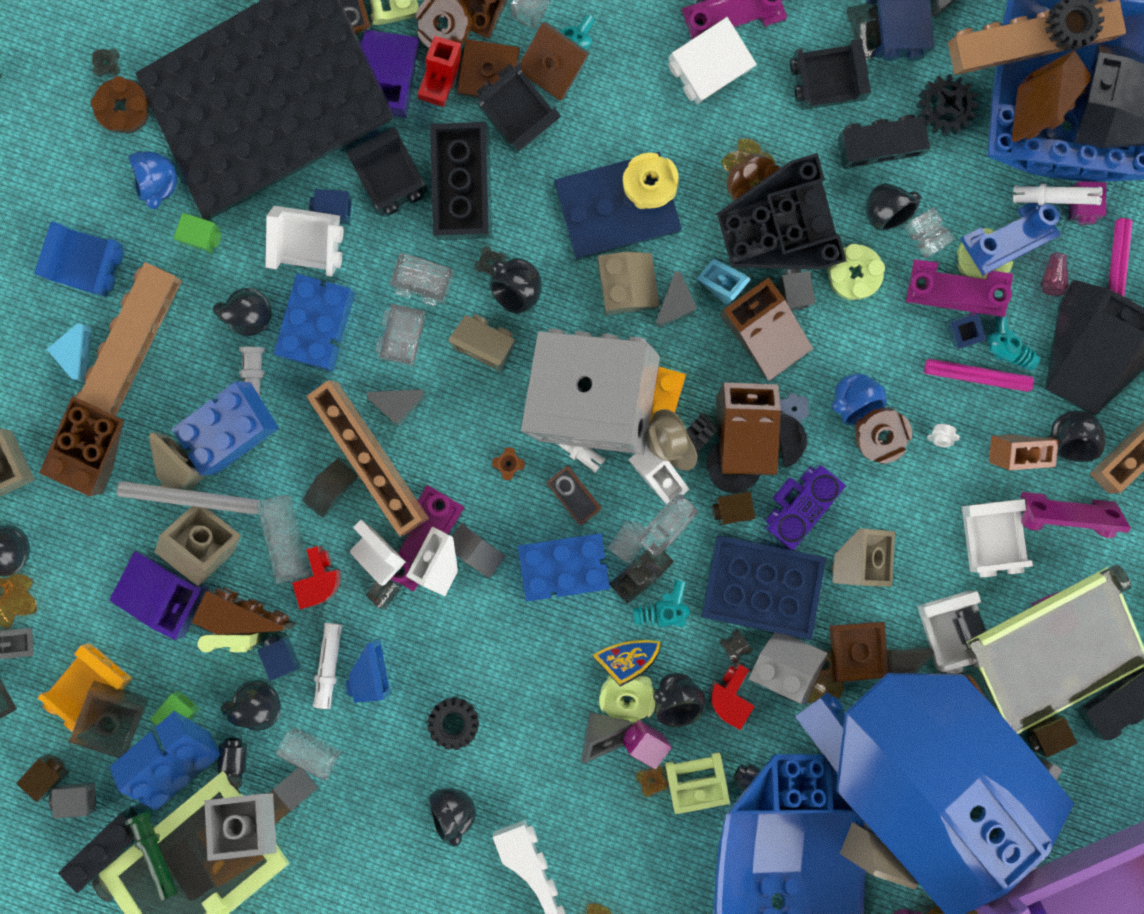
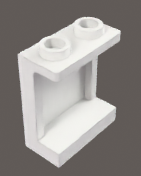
M728 17L672 52L668 58L670 61L668 66L676 78H681L685 85L683 90L690 101L694 100L697 105L757 65Z
M273 206L267 215L266 268L277 269L280 263L325 269L326 276L332 277L336 268L340 269L342 263V252H338V244L342 242L344 232L343 226H339L340 216Z
M1025 499L962 506L970 572L980 573V577L997 576V570L1007 569V574L1024 573V567L1033 566L1032 560L1027 559L1024 530L1021 523V511L1026 510Z
M969 590L917 606L937 670L947 674H956L963 671V666L973 664V667H977L971 651L961 644L952 619L957 617L955 612L963 608L972 607L973 611L979 610L977 603L981 601L978 591ZM990 646L985 648L989 658L997 657L996 652L991 650Z

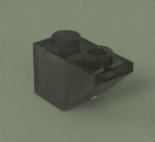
M655 541L624 568L609 585L628 604L654 583L674 561Z

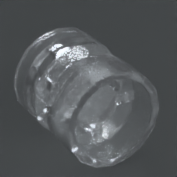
M935 207L904 226L911 239L918 240L917 248L924 259L956 240L950 229L941 225L943 218Z

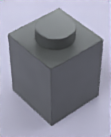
M801 269L786 270L785 275H782L778 282L780 293L791 311L811 308L815 304L810 271L801 272Z
M95 783L67 784L52 789V793L49 796V808L53 811V818L88 816L95 812Z

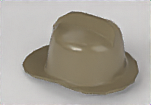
M661 409L655 412L651 425L645 434V441L649 451L661 460L669 461L673 467L680 470L688 471L694 468L697 463V453L682 420L669 409Z

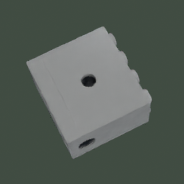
M548 329V332L538 331L521 431L538 442L644 455L646 446L645 434L650 422L660 360L659 354L646 342V339L640 337H629V340H620L618 336L611 334H602V337L599 338L591 337L590 333L576 331L575 335L565 334L564 331L559 329Z

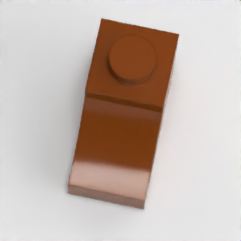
M1016 434L991 435L989 463L1007 470L1056 467L1059 440L1052 437H1026Z

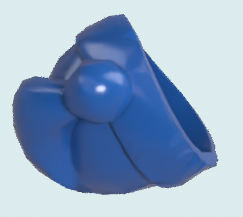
M138 151L129 155V161L134 171L138 199L145 201L150 209L159 208L162 200L169 198L176 188L177 174L173 163L165 156L153 151Z
M857 373L845 376L838 382L835 388L836 399L832 403V409L834 412L841 414L842 421L845 424L856 425L857 421L870 411L877 408H885L887 401L885 389L879 382L865 374Z

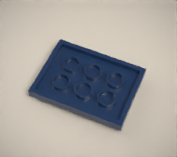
M660 151L655 152L656 154H658L659 157H661ZM632 159L554 180L576 260L682 231L673 199L658 208L640 209L627 197L623 188V175ZM649 175L646 176L644 183L653 186L658 179H653Z
M717 535L701 618L812 640L826 557Z

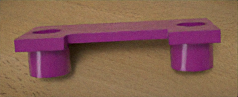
M705 0L682 8L691 39L696 38L726 17H728L733 27L761 19L763 26L766 27L787 19L782 0H774V2H769L768 0ZM702 21L703 26L697 25L696 22Z
M913 259L906 302L1005 317L1008 302L1012 297L1013 273L992 271L987 274V279L939 273L937 272L938 262ZM919 279L925 280L924 286L918 285ZM997 290L1002 291V296L1000 298L995 297V292Z
M429 485L426 486L418 499L429 520L409 533L398 552L399 556L405 561L402 566L404 573L399 575L396 572L391 577L392 581L400 583L413 592L419 584L406 576L431 528L434 527L449 535L465 508ZM437 502H443L444 507L442 509H437Z
M1022 492L1020 495L1021 499H1025L1026 505L1021 523L1030 530L1039 531L1042 530L1044 524L1094 529L1102 537L1114 538L1117 532L1129 533L1131 528L1119 506L1114 501L1093 499L1091 504L1048 500L1045 494Z

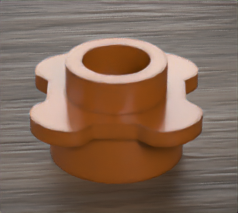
M512 447L505 448L503 454L492 460L493 467L500 470L502 478L505 480H511L513 474L525 468L524 460L516 456L515 450ZM510 461L511 466H507L506 462Z

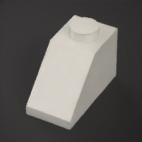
M647 445L645 446L644 455L635 454L629 459L640 476L668 507L690 490L670 462L661 460L653 455Z
M432 527L406 577L423 587L445 596L458 572L453 537Z

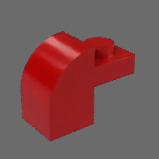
M434 35L426 56V72L418 91V100L441 107L445 106L450 90H453L461 58V43Z
M322 546L306 549L313 577L292 582L299 609L326 602L333 597L339 588L341 581L340 569L329 572L328 566H331L330 556L327 550L323 551Z
M736 662L734 667L730 665L722 677V680L725 681L723 686L714 680L712 681L709 698L718 716L741 731L755 706L736 694L749 672V669Z

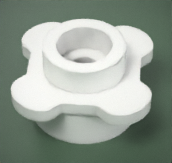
M946 424L935 425L932 435L927 437L929 441L934 442L939 447H950L954 445V441H958L960 438L956 434V429Z

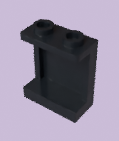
M862 39L851 40L848 46L804 53L803 49H796L793 58L790 59V71L792 76L796 75L797 85L794 86L795 100L800 102L801 110L864 101L871 93Z
M520 63L514 68L511 64L506 66L498 73L501 79L493 85L489 81L476 91L479 97L475 99V103L515 153L522 150L561 117L555 108L551 109L522 71L523 67Z
M395 127L346 152L380 216L384 214L386 216L393 215L401 209V205L409 201L410 203H415L424 198V193L428 192L424 180L420 176Z

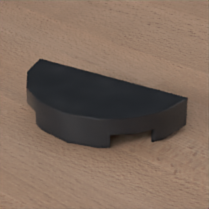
M781 413L779 444L783 464L786 468L795 464L803 455L807 447V434L803 425L790 415Z

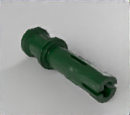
M150 811L126 820L125 823L131 827L136 840L134 846L138 850L141 849L160 897L159 900L162 901L177 894L178 891L175 888L158 844L160 834L155 833L150 820L152 814Z

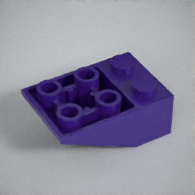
M365 30L361 45L395 117L407 118L420 38Z
M134 551L109 601L148 627L174 640L185 637L209 587L203 584L198 587L183 574L138 551Z

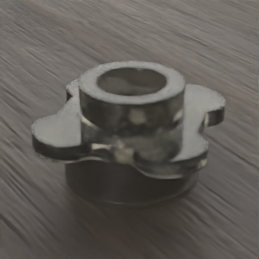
M116 49L95 50L92 53L93 73L97 77H102L104 74L117 76L120 73L117 60L120 57L119 52Z
M485 246L481 249L482 255L480 260L475 263V269L478 272H484L493 277L492 265L488 264V261L493 260V264L496 261L506 262V255L503 252L497 253L492 251L491 247Z

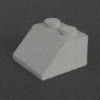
M774 633L761 651L749 680L806 705L828 653L794 637Z

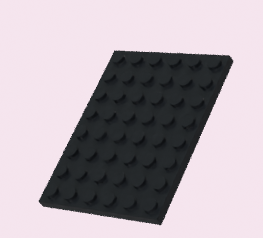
M260 0L135 72L202 218L207 221L396 118L340 0Z

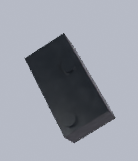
M487 123L430 124L433 236L437 240L491 239L490 129Z

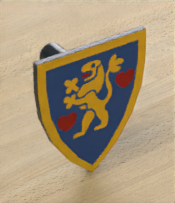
M637 640L618 643L593 654L592 657L621 687L644 674L653 665L659 655L661 642Z

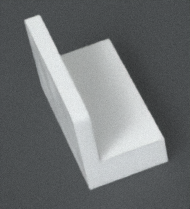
M360 520L353 528L361 535L362 539L350 550V553L378 584L384 586L404 565L405 561L375 529Z

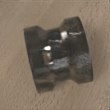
M738 629L732 631V635L727 639L722 638L719 640L721 647L733 664L737 663L739 657L743 654L749 655L752 653V649Z

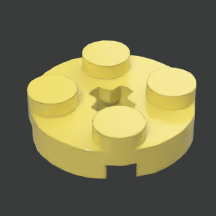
M643 153L634 157L629 162V166L623 175V188L627 197L634 202L636 207L640 209L658 208L667 204L676 196L678 171L671 160L659 157L656 153ZM651 175L653 179L657 178L658 181L653 186L646 185L644 183L646 176Z

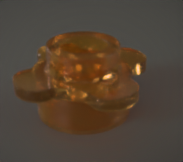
M660 765L656 770L651 767L646 771L639 770L636 774L637 781L643 787L642 794L646 797H651L653 793H657L660 790L665 791L668 787L667 780L663 779L661 774L662 768ZM650 778L655 779L654 783L649 782Z

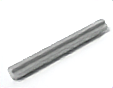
M123 481L118 483L116 491L117 496L255 515L260 511V501L257 499Z

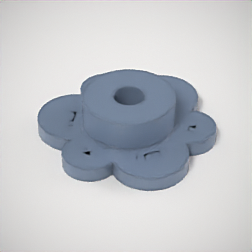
M791 393L788 395V399L780 400L782 413L794 417L800 423L803 418L809 416V410L807 409L809 401L806 397H797L796 394ZM793 406L796 407L795 411H792Z

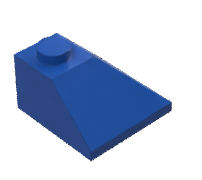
M375 639L366 645L349 674L350 680H346L348 696H353L354 703L384 700L391 693L381 639Z

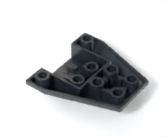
M1098 43L1091 68L1094 70L1086 107L1080 117L1074 143L1102 149L1144 146V57L1124 47Z
M818 153L789 161L716 213L731 267L820 270L847 262L840 235L836 234L824 190L822 181L825 178Z
M1072 280L1058 308L1045 390L1095 416L1144 370V307L1109 288Z

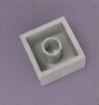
M273 793L204 800L208 861L277 853Z

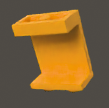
M91 643L81 645L74 653L77 656L74 662L48 692L41 693L38 697L43 702L42 706L47 712L53 715L57 714L65 721L64 725L74 733L79 732L80 734L89 731L133 679Z

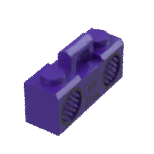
M816 465L814 468L809 466L800 477L803 481L801 484L789 477L772 497L782 508L779 511L775 508L765 519V522L768 524L764 530L789 550H794L846 487L842 481L822 465ZM795 489L798 493L788 504L784 500Z

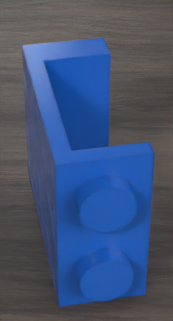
M51 221L34 274L46 280L107 297L108 292L112 291L115 284L114 273L116 266L120 265L123 259V245L113 239H109V241L68 229L62 224Z

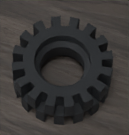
M1061 0L1055 4V7L1050 9L1048 13L1050 16L1046 18L1045 22L1050 24V26L1045 28L1046 33L1052 32V36L1049 37L1050 41L1057 40L1058 42L1055 46L1058 48L1064 46V50L1067 51L1072 48L1073 50H1078L1094 41L1104 27L1100 26L1104 22V16L1099 17L1103 9L1102 7L1095 8L1098 1ZM1069 12H1077L1083 18L1084 27L1081 32L1073 33L1067 28L1065 19Z
M703 413L686 430L696 453L702 449L719 428Z
M458 697L446 698L439 702L431 711L427 728L428 732L430 731L432 741L435 740L437 742L436 745L439 747L443 746L446 750H459L461 747L468 746L475 738L479 727V715L474 710V706L466 702L467 700L463 698L458 699ZM449 713H457L464 720V728L458 734H450L443 727V719Z

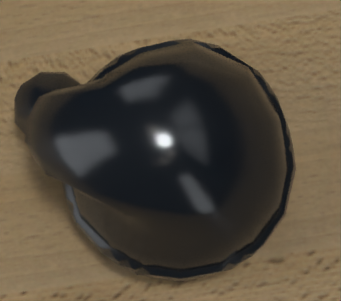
M887 183L876 186L866 200V215L869 224L880 231L889 230L904 224L916 213L921 201V195L916 191L907 192L900 187Z
M513 258L507 262H494L492 265L494 276L489 281V286L500 306L511 313L518 314L536 305L541 294L542 281L534 265L522 258Z
M240 288L228 297L226 303L218 302L213 306L214 315L218 316V319L224 324H228L233 331L243 336H254L264 331L272 317L271 306L267 298L260 291L252 288Z
M1071 411L1056 418L1052 424L1051 435L1047 437L1059 440L1057 455L1069 461H1093L1098 459L1105 449V433L1101 423L1092 414L1084 411Z
M12 525L0 526V576H10L18 572L25 565L30 556V544L26 534L21 529Z
M675 672L665 675L660 680L659 689H656L653 694V699L657 703V719L666 726L683 727L692 724L701 716L705 708L706 699L704 692L689 676L683 673Z
M252 680L243 683L236 690L233 700L226 701L221 706V712L227 716L228 722L234 726L245 727L254 731L265 730L271 727L279 718L281 710L278 693L270 684L262 680Z
M455 788L437 789L429 796L435 829L443 842H448L452 847L458 846L462 841V835L471 828L475 820L476 807L472 798L463 790Z

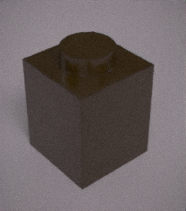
M751 491L715 498L716 504L711 505L714 520H719L720 525L756 519Z
M1057 714L1027 729L1030 735L1027 737V741L1031 749L1045 757H1050L1078 744L1066 718Z
M47 754L38 758L16 784L37 803L45 799L69 772L64 768L65 764L60 758Z

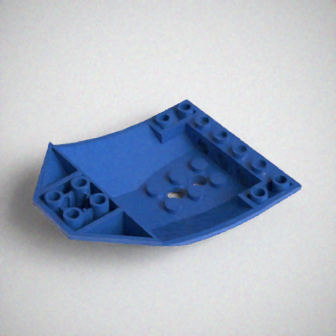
M1008 0L1002 26L1008 25L1010 20L1022 16H1027L1028 20L1035 19L1037 14L1049 11L1061 0ZM1120 0L1126 34L1115 40L1102 43L1124 47L1144 57V0ZM1097 44L1075 50L1092 77L1094 70L1091 68ZM1073 49L996 66L987 157L1037 176L1081 182L1144 180V146L1102 149L1074 143L1080 117L1086 107L1092 79L1085 87L1086 92L1076 99V105L1063 116L1064 121L1071 124L1072 131H1065L1059 125L1051 130L1048 127L1041 130L1038 135L1030 140L1023 138L1015 143L1012 141L1018 86L1030 72L1073 51Z
M887 673L845 712L836 791L893 853L944 914H966L1008 894L1049 855L1074 803L1016 731L964 675ZM975 806H982L983 813L981 817L971 820V810ZM998 827L997 836L989 839L990 832Z
M774 754L727 812L718 845L714 914H864L865 870L842 856L840 851L852 822L864 826L865 822L836 791L838 773L824 755ZM775 893L780 894L783 899L782 907L779 910H775L771 904L772 896Z

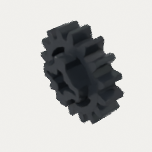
M948 74L943 81L941 76H937L934 83L929 81L924 86L926 90H922L918 96L923 100H919L916 104L917 108L922 109L917 116L925 117L926 127L929 125L933 126V134L940 129L943 136H946L950 130L956 135L960 132V127L965 130L970 125L969 121L976 117V114L972 111L978 107V103L972 102V100L977 96V93L968 92L971 84L968 83L963 86L961 84L962 77L952 81V75ZM930 102L933 104V112L930 107ZM949 103L950 107L946 108L944 104Z

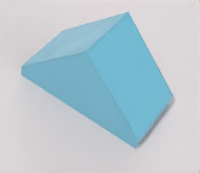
M713 259L696 278L700 284L727 307L750 281L748 276L716 259Z
M76 324L47 348L70 378L80 382H86L84 379L88 371L92 330L91 327L84 324Z

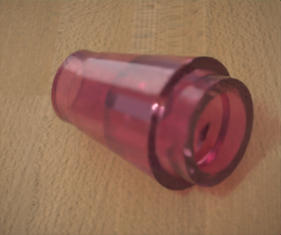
M1063 253L1050 254V259L1040 283L1043 287V293L1051 296H1061L1069 288L1067 255Z

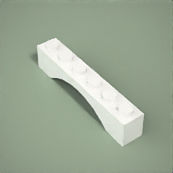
M526 820L494 831L493 840L502 864L515 871L529 884L536 893L545 914H566L562 905L557 906L554 896H557L558 892L553 879L548 880L544 870L548 868L543 852L538 853L534 843L538 842L533 826L528 827Z

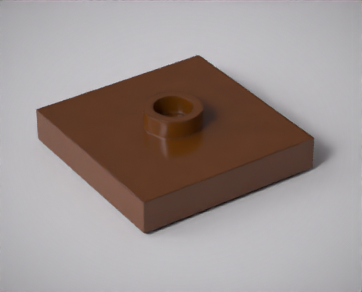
M543 22L523 56L520 65L523 67L522 71L527 78L561 101L565 98L590 53L547 22Z
M466 39L457 90L458 95L478 98L479 95L476 91L488 81L492 85L501 79L498 73L506 66L511 64L514 68L518 65L520 47Z
M885 622L829 625L834 682L879 679L889 673Z

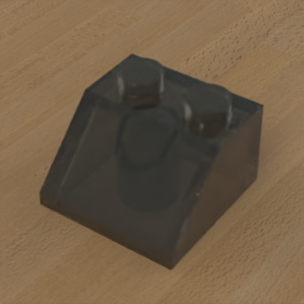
M94 681L88 691L69 742L120 758L129 750L148 698L121 689L116 690L112 686Z

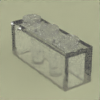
M282 495L256 502L276 584L310 576L290 496Z

